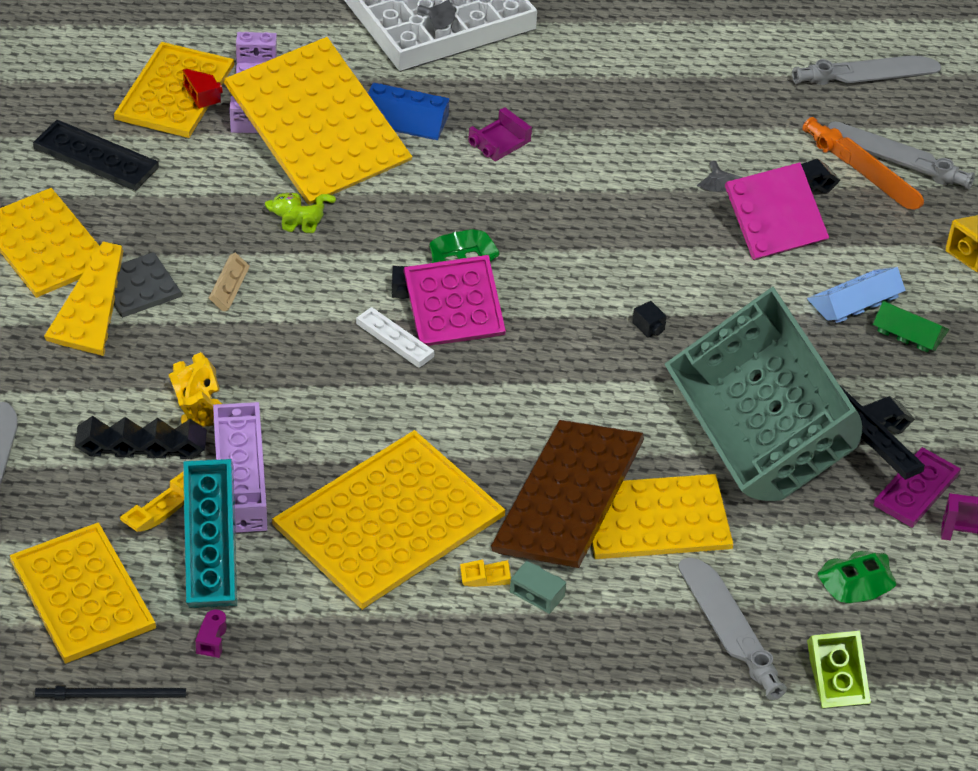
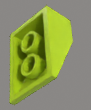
M860 631L812 635L807 640L822 709L870 704L871 700Z

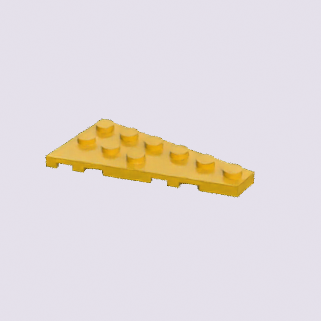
M102 242L44 335L46 341L101 356L105 355L104 347L108 339V325L111 322L115 301L114 293L118 285L117 277L124 252L121 245Z

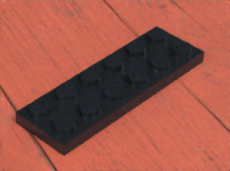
M60 120L53 122L33 142V147L36 150L134 191H137L159 168V161Z

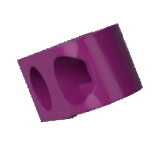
M214 609L205 615L195 640L196 654L220 658L222 653V638L220 637L225 634L227 629L226 615L223 611Z

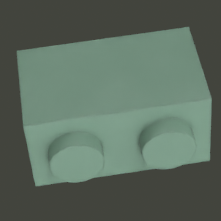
M526 560L511 578L510 593L550 614L565 597L567 582L559 576L545 571L539 565H534Z

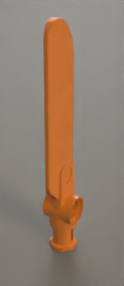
M810 117L804 123L803 131L814 137L819 149H823L824 153L831 151L900 205L914 210L924 205L923 196L916 189L848 137L843 138L838 129L822 126L814 117Z

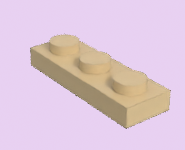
M236 252L229 256L209 296V299L222 311L229 310L250 267Z

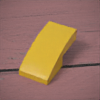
M483 559L460 564L464 586L510 585L512 577L508 560L485 565Z

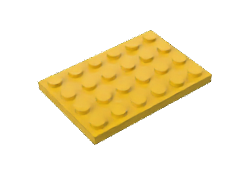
M161 42L115 111L114 120L190 138L209 106L200 109L197 107L184 86L183 69L213 75L215 80L223 85L225 78H227L234 67V59Z
M52 188L0 208V253L36 298L79 280L100 247Z
M716 474L624 480L592 542L594 559L733 549V540Z
M99 522L10 555V561L65 664L156 629V622Z

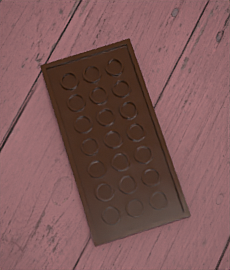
M559 420L491 545L492 551L503 555L579 568L644 441L643 433Z

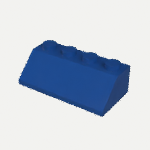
M372 83L368 94L395 132L438 141L449 116L450 98Z

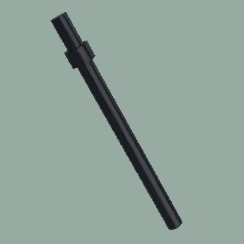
M56 685L55 688H35V698H55V700H66V698H186V688H66V685Z

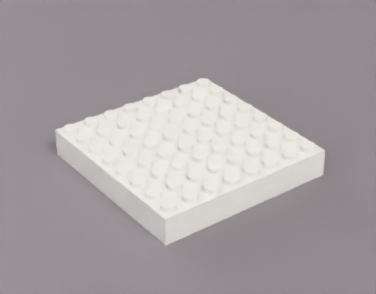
M344 0L399 71L536 29L537 10L529 0H449L456 11L454 21L447 27L435 30L429 16L418 13L417 9L419 5L431 8L446 0Z

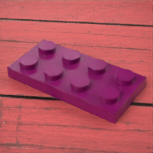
M923 447L920 448L915 456L925 465L924 472L906 480L898 473L875 498L873 506L911 528L916 525L959 476L961 468Z

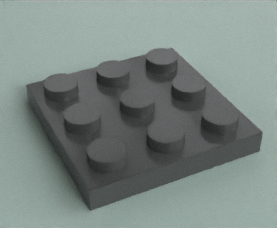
M155 252L121 263L117 277L118 285L114 293V306L122 318L182 297L181 290Z

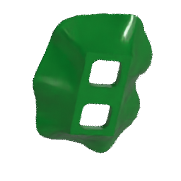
M475 229L445 234L435 238L429 244L432 263L446 261L445 258L450 256H456L458 259L467 258L465 254L469 252H477L478 256L489 255L490 262L500 255L499 250L489 235L484 231Z
M856 551L847 560L840 558L828 560L818 571V577L826 590L834 599L842 603L873 600L896 586V579L890 570L889 557L886 553ZM874 560L879 569L868 571L863 562ZM853 566L858 575L847 577L842 568Z

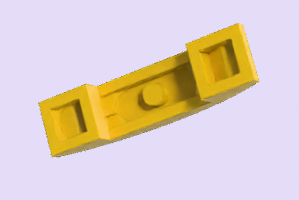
M184 471L170 480V488L142 508L138 505L134 506L120 516V520L136 532L145 531L163 523L184 505Z

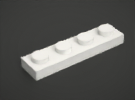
M369 308L356 318L357 325L418 368L434 357L433 349L374 308Z

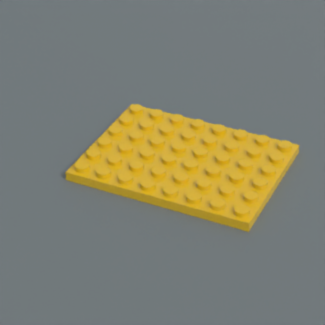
M328 37L231 75L224 80V84L308 205L315 203V198L321 194H336L412 160L413 156Z
M413 430L272 518V525L363 610L504 517L505 509L417 431Z

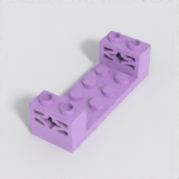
M237 32L236 73L276 58L277 33ZM231 96V132L258 133L235 98Z
M259 402L213 405L216 460L232 459L234 465L236 533L267 531V506Z

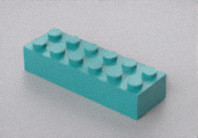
M232 459L183 461L186 603L189 608L237 606L235 494Z

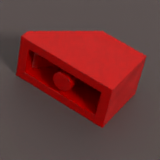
M183 69L184 86L199 109L221 103L222 85L215 80L213 75Z

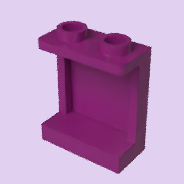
M504 107L499 110V118L495 122L480 130L474 126L470 127L468 141L473 147L481 150L486 157H490L496 162L531 142L532 127Z
M949 493L942 519L941 540L951 541L953 531L978 534V497Z

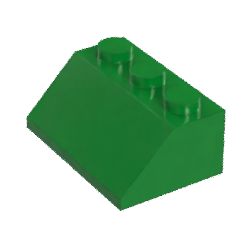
M885 301L882 302L873 325L878 327V332L889 336L890 332L898 335L897 340L909 344L910 341L917 343L916 348L927 353L930 349L936 351L949 331L944 326Z

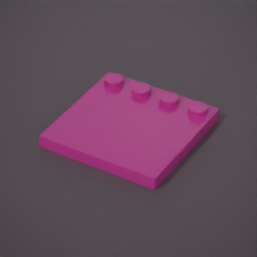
M800 162L728 181L724 184L753 260L829 239Z
M489 255L404 267L418 340L425 345L432 346L505 335L506 330Z

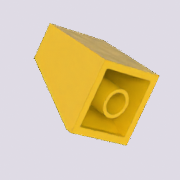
M978 215L952 221L945 249L946 252L975 272H978Z

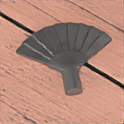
M449 0L431 8L419 5L417 9L418 13L429 16L435 30L443 29L454 21L456 12Z
M713 160L709 163L712 172L697 186L707 191L725 192L724 184L726 182L743 177L722 171L717 161Z

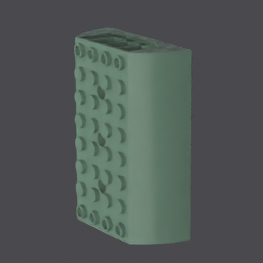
M774 286L665 363L666 368L740 490L751 498L763 501L783 500L858 447L862 434L860 415ZM762 373L758 381H753L756 374ZM781 404L779 411L772 412L776 405Z

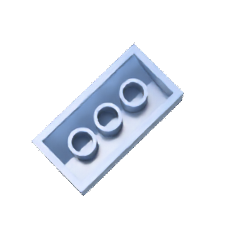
M890 267L870 271L808 297L807 300L827 321L835 320V323L848 319L847 315L851 313L852 315H858L865 312L864 308L868 306L874 308L881 305V301L884 299L887 301L899 297V293L906 290L898 267Z

